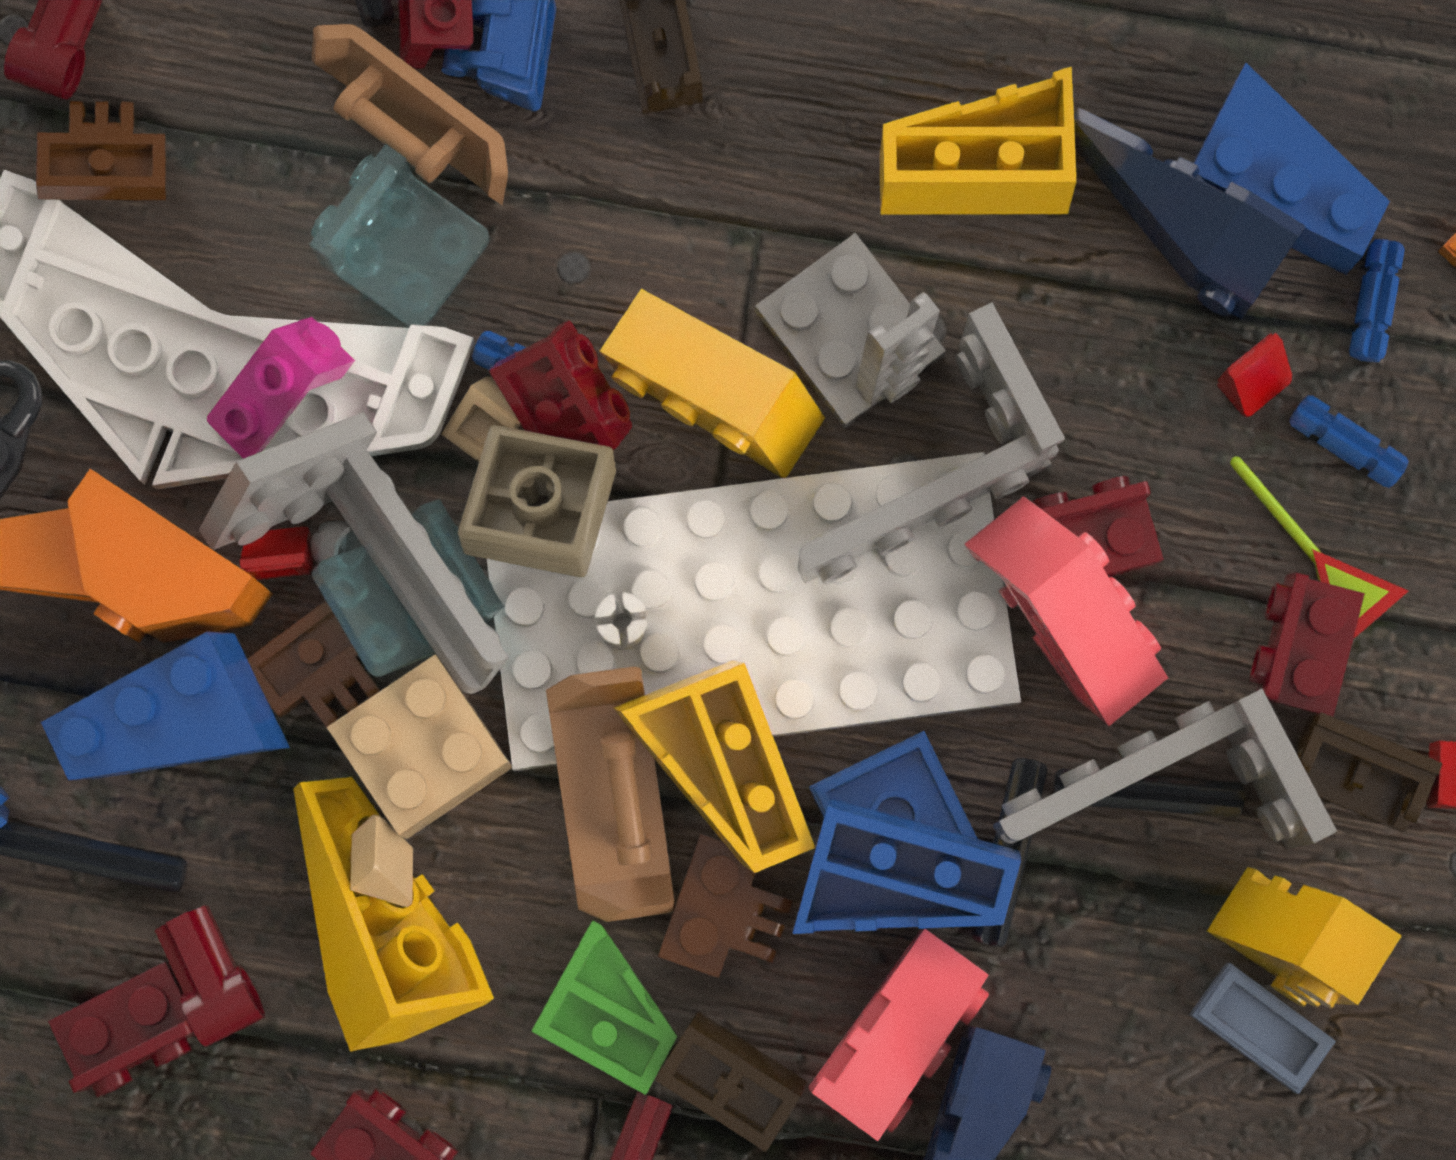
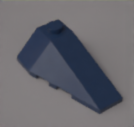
M1078 107L1074 113L1076 151L1186 284L1199 292L1197 295L1198 300L1205 307L1219 315L1229 316L1232 313L1242 319L1298 239L1305 225L1253 192L1233 182L1230 183L1225 192L1207 184L1198 174L1200 172L1198 165L1182 157H1179L1177 161L1167 159L1164 162L1152 157L1153 150L1143 138Z
M965 1024L923 1160H994L1026 1116L1030 1101L1040 1104L1044 1097L1051 1074V1066L1042 1063L1046 1050Z

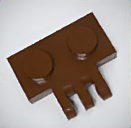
M70 101L69 133L37 132L36 189L38 200H166L165 134L134 133V102L121 101L119 108L120 122H109V102L95 101V122H85L86 112L83 101Z
M341 588L247 658L269 705L279 717L282 718L304 700H307L324 725L328 727L339 719L336 712L328 705L335 698L340 701L347 712L360 705L349 691V688L355 683H359L362 692L368 698L381 691L359 659L384 640L347 590Z
M700 834L658 957L716 978L720 977L729 948L773 962L776 950L767 944L752 941L756 930L781 938L785 926L762 918L761 915L764 906H768L776 912L790 913L793 901L752 887L751 884L755 873L743 866L724 842Z

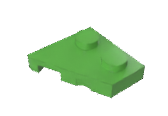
M593 920L532 1029L533 1033L644 1095L647 1094L678 1037L604 927Z

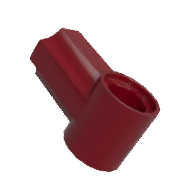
M39 0L28 28L24 26L19 28L9 43L4 61L5 78L65 100L70 99L76 92L84 72L86 53L83 47L102 0Z
M204 905L186 912L154 930L183 991L180 995V1002L184 1014L195 1036L204 1047L265 1018L264 1007L258 992L245 969L241 965H236L209 906Z

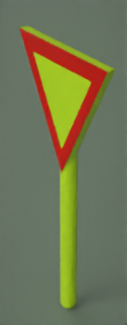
M1233 457L1231 459V467L1314 563L1318 581L1365 593L1354 638L1409 592L1406 589L1321 553L1240 457Z

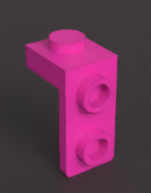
M313 317L273 329L207 416V422L243 459L262 452L310 390L341 379L355 360L341 347L340 339L336 333L326 325L316 322Z

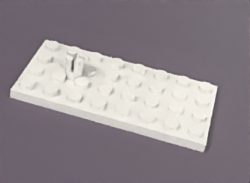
M984 452L608 501L588 573L585 577H575L487 559L495 631L500 639L502 648L509 657L500 668L512 770L521 771L557 766L546 695L548 688L570 675L626 667L641 668L646 695L729 661L743 662L746 665L773 737L1018 705L1021 703L1007 603L998 592L1004 587L1003 580L983 562L975 560L964 545L994 520L990 492L970 501L972 511L946 526L938 527L935 520H932L912 530L915 539L892 553L881 556L876 548L855 558L854 560L858 567L833 582L823 584L820 577L804 583L797 568L799 552L804 544L984 456Z

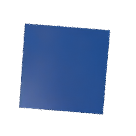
M925 731L809 786V790L823 819L827 806L833 798L977 839Z

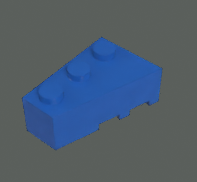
M1247 63L1244 64L1193 162L1198 165L1200 170L1198 174L1207 184L1225 192L1230 183L1233 182L1253 192L1305 225V228L1291 248L1345 275L1363 257L1390 202Z
M205 632L41 722L68 780L106 778L290 748L234 633Z
M832 798L827 806L793 934L853 929L855 931H876L877 928L918 927L919 929L1003 925L1021 863L1020 851Z

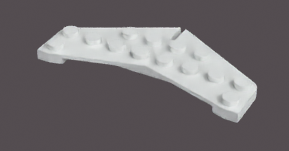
M3 170L0 178V318L144 485L147 482L167 430L173 433L152 483L154 488L158 490L227 479L236 461L243 458L208 424L207 416L271 330L300 320L230 316L210 310L67 207L60 200H38L36 182L34 180ZM320 322L336 333L340 339L341 347L355 362L341 379L310 390L263 451L364 412L377 431L376 436L367 449L371 456L422 449L429 446L438 438L442 431L475 345L473 337L437 326L410 325V328Z

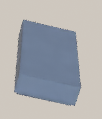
M1225 963L1189 1014V1016L1295 1094L1301 1092L1336 1042L1231 963Z

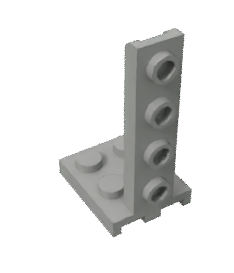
M856 233L755 305L756 314L844 429L853 424L855 419L881 400L888 399L890 403H893L904 396L921 381L918 374L930 364H935L946 353L944 347L933 334L940 310L924 292L912 299L910 304Z
M992 302L969 313L958 347L961 353L957 354L955 358L968 386L971 389L979 386L990 406V408L985 410V416L995 438L1000 444L1007 441L1009 443L804 544L799 552L797 566L804 583L820 577L823 584L833 582L858 567L854 560L855 558L876 548L881 556L892 553L915 539L912 530L932 520H935L938 527L946 526L972 511L970 501L989 492L993 493L995 499L1007 496L1025 486L1030 481L1029 477L1051 467L1052 464L1049 459L1057 455L1059 451L1057 444L1063 442L1065 437Z
M364 412L236 461L199 528L200 533L212 550L235 541L241 546L250 544L267 533L271 526L288 519L292 524L303 522L316 514L323 505L333 501L458 687L463 692L469 694L476 693L487 687L509 657L502 648L495 630L484 622L467 597L460 579L450 572L432 546L425 528L415 521L397 495L391 478L384 471L380 470L367 451L377 431Z
M1263 689L1217 712L1214 711L1210 701L1205 702L1174 718L1180 729L1179 731L1157 741L1153 731L1150 730L1117 747L1122 757L1121 760L1100 770L1096 761L1092 759L1059 776L1065 787L1064 789L1042 799L1037 788L1001 805L1007 817L993 824L998 837L1003 842L1015 843L1227 736L1232 745V748L1227 750L1228 760L1235 774L1244 785L1252 783L1263 804L1257 808L1258 817L1273 842L1282 840L1286 850L1314 844L1336 833L1337 830Z

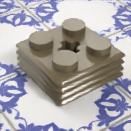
M498 425L491 426L458 529L463 553L575 577H585L588 573L616 474L613 449L607 446ZM539 496H548L549 501L537 507L528 506V504H535Z

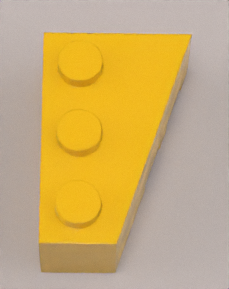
M1072 67L1053 72L1050 79L1018 89L1016 84L997 89L995 96L961 106L959 101L883 124L879 158L881 215L1068 214L1076 185Z
M643 289L639 291L600 350L601 354L614 368L615 372L611 378L619 386L639 398H643L647 392L661 401L662 408L679 421L689 426L699 425L729 449L738 454L746 455L780 478H787L825 419L794 371Z
M732 660L613 707L614 711L743 866L756 873L815 848L745 663Z
M1247 867L1207 929V932L1274 975L1276 978L1272 982L1271 987L1302 1007H1305L1307 1003L1316 1008L1323 1004L1331 1009L1335 1004L1359 1005L1402 935L1344 897L1304 884L1298 894L1293 895L1288 892L1292 884L1285 878L1274 876L1271 881L1257 869Z

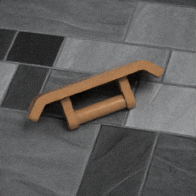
M351 24L319 25L313 29L312 62L347 86L334 104L333 110L347 121L352 119L415 167V173L428 183L435 180L449 163L478 185L490 198L503 205L508 167L504 140L497 131L361 28Z
M626 667L570 675L548 688L546 695L578 909L605 922L670 913L675 908V900L655 759L613 709V707L645 695L641 668Z

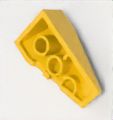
M352 777L300 782L293 790L327 991L350 1051L405 1041L484 1006L493 1000L494 997L471 940L458 922L451 927L447 924L429 899L434 889L423 874L417 878L413 877L412 904L408 907L350 890L352 834L372 815L380 816Z

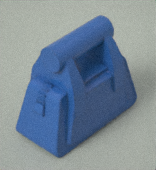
M473 0V25L483 28L480 51H469L470 48L445 49L441 72L453 77H470L477 80L478 86H481L485 92L530 111L539 110L543 100L557 9L555 0Z

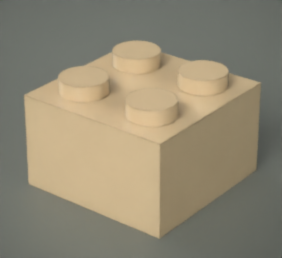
M436 654L327 727L398 836L406 839L512 769V764Z

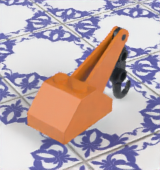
M11 360L0 361V377H7L13 380L19 390L18 400L9 413L0 418V500L23 467L30 428L37 419L42 406V389L35 374L25 365ZM89 469L68 499V508L0 519L1 591L100 603L93 614L139 643L146 633L165 643L199 636L205 632H220L250 626L273 595L272 592L250 574L92 469Z

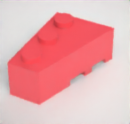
M1023 496L964 544L975 560L983 562L1002 578L1006 585L998 592L1011 608L1019 605L1036 632V635L1032 637L1072 694L1108 726L1112 725L1168 679L1155 656L1161 651L1160 644L1146 626L1138 620L1134 621L1130 614V611L1136 607L1134 600L1115 578L1108 577L1103 567L1109 563V558L1097 541L1088 533L1083 532L1080 536H1076Z
M920 929L808 1086L809 1090L876 1141H879L886 1129L889 1132H893L913 1104L914 1100L908 1096L921 1076L924 1075L930 1079L952 1047L945 1040L957 1022L960 1020L968 1025L988 998L989 993L981 988L989 974L927 929Z

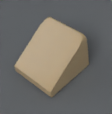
M486 376L470 386L441 435L479 462L491 426L498 425L519 430L524 429L494 379Z
M372 815L352 834L350 890L408 907L412 904L413 847L403 837L398 836L394 828L384 818Z

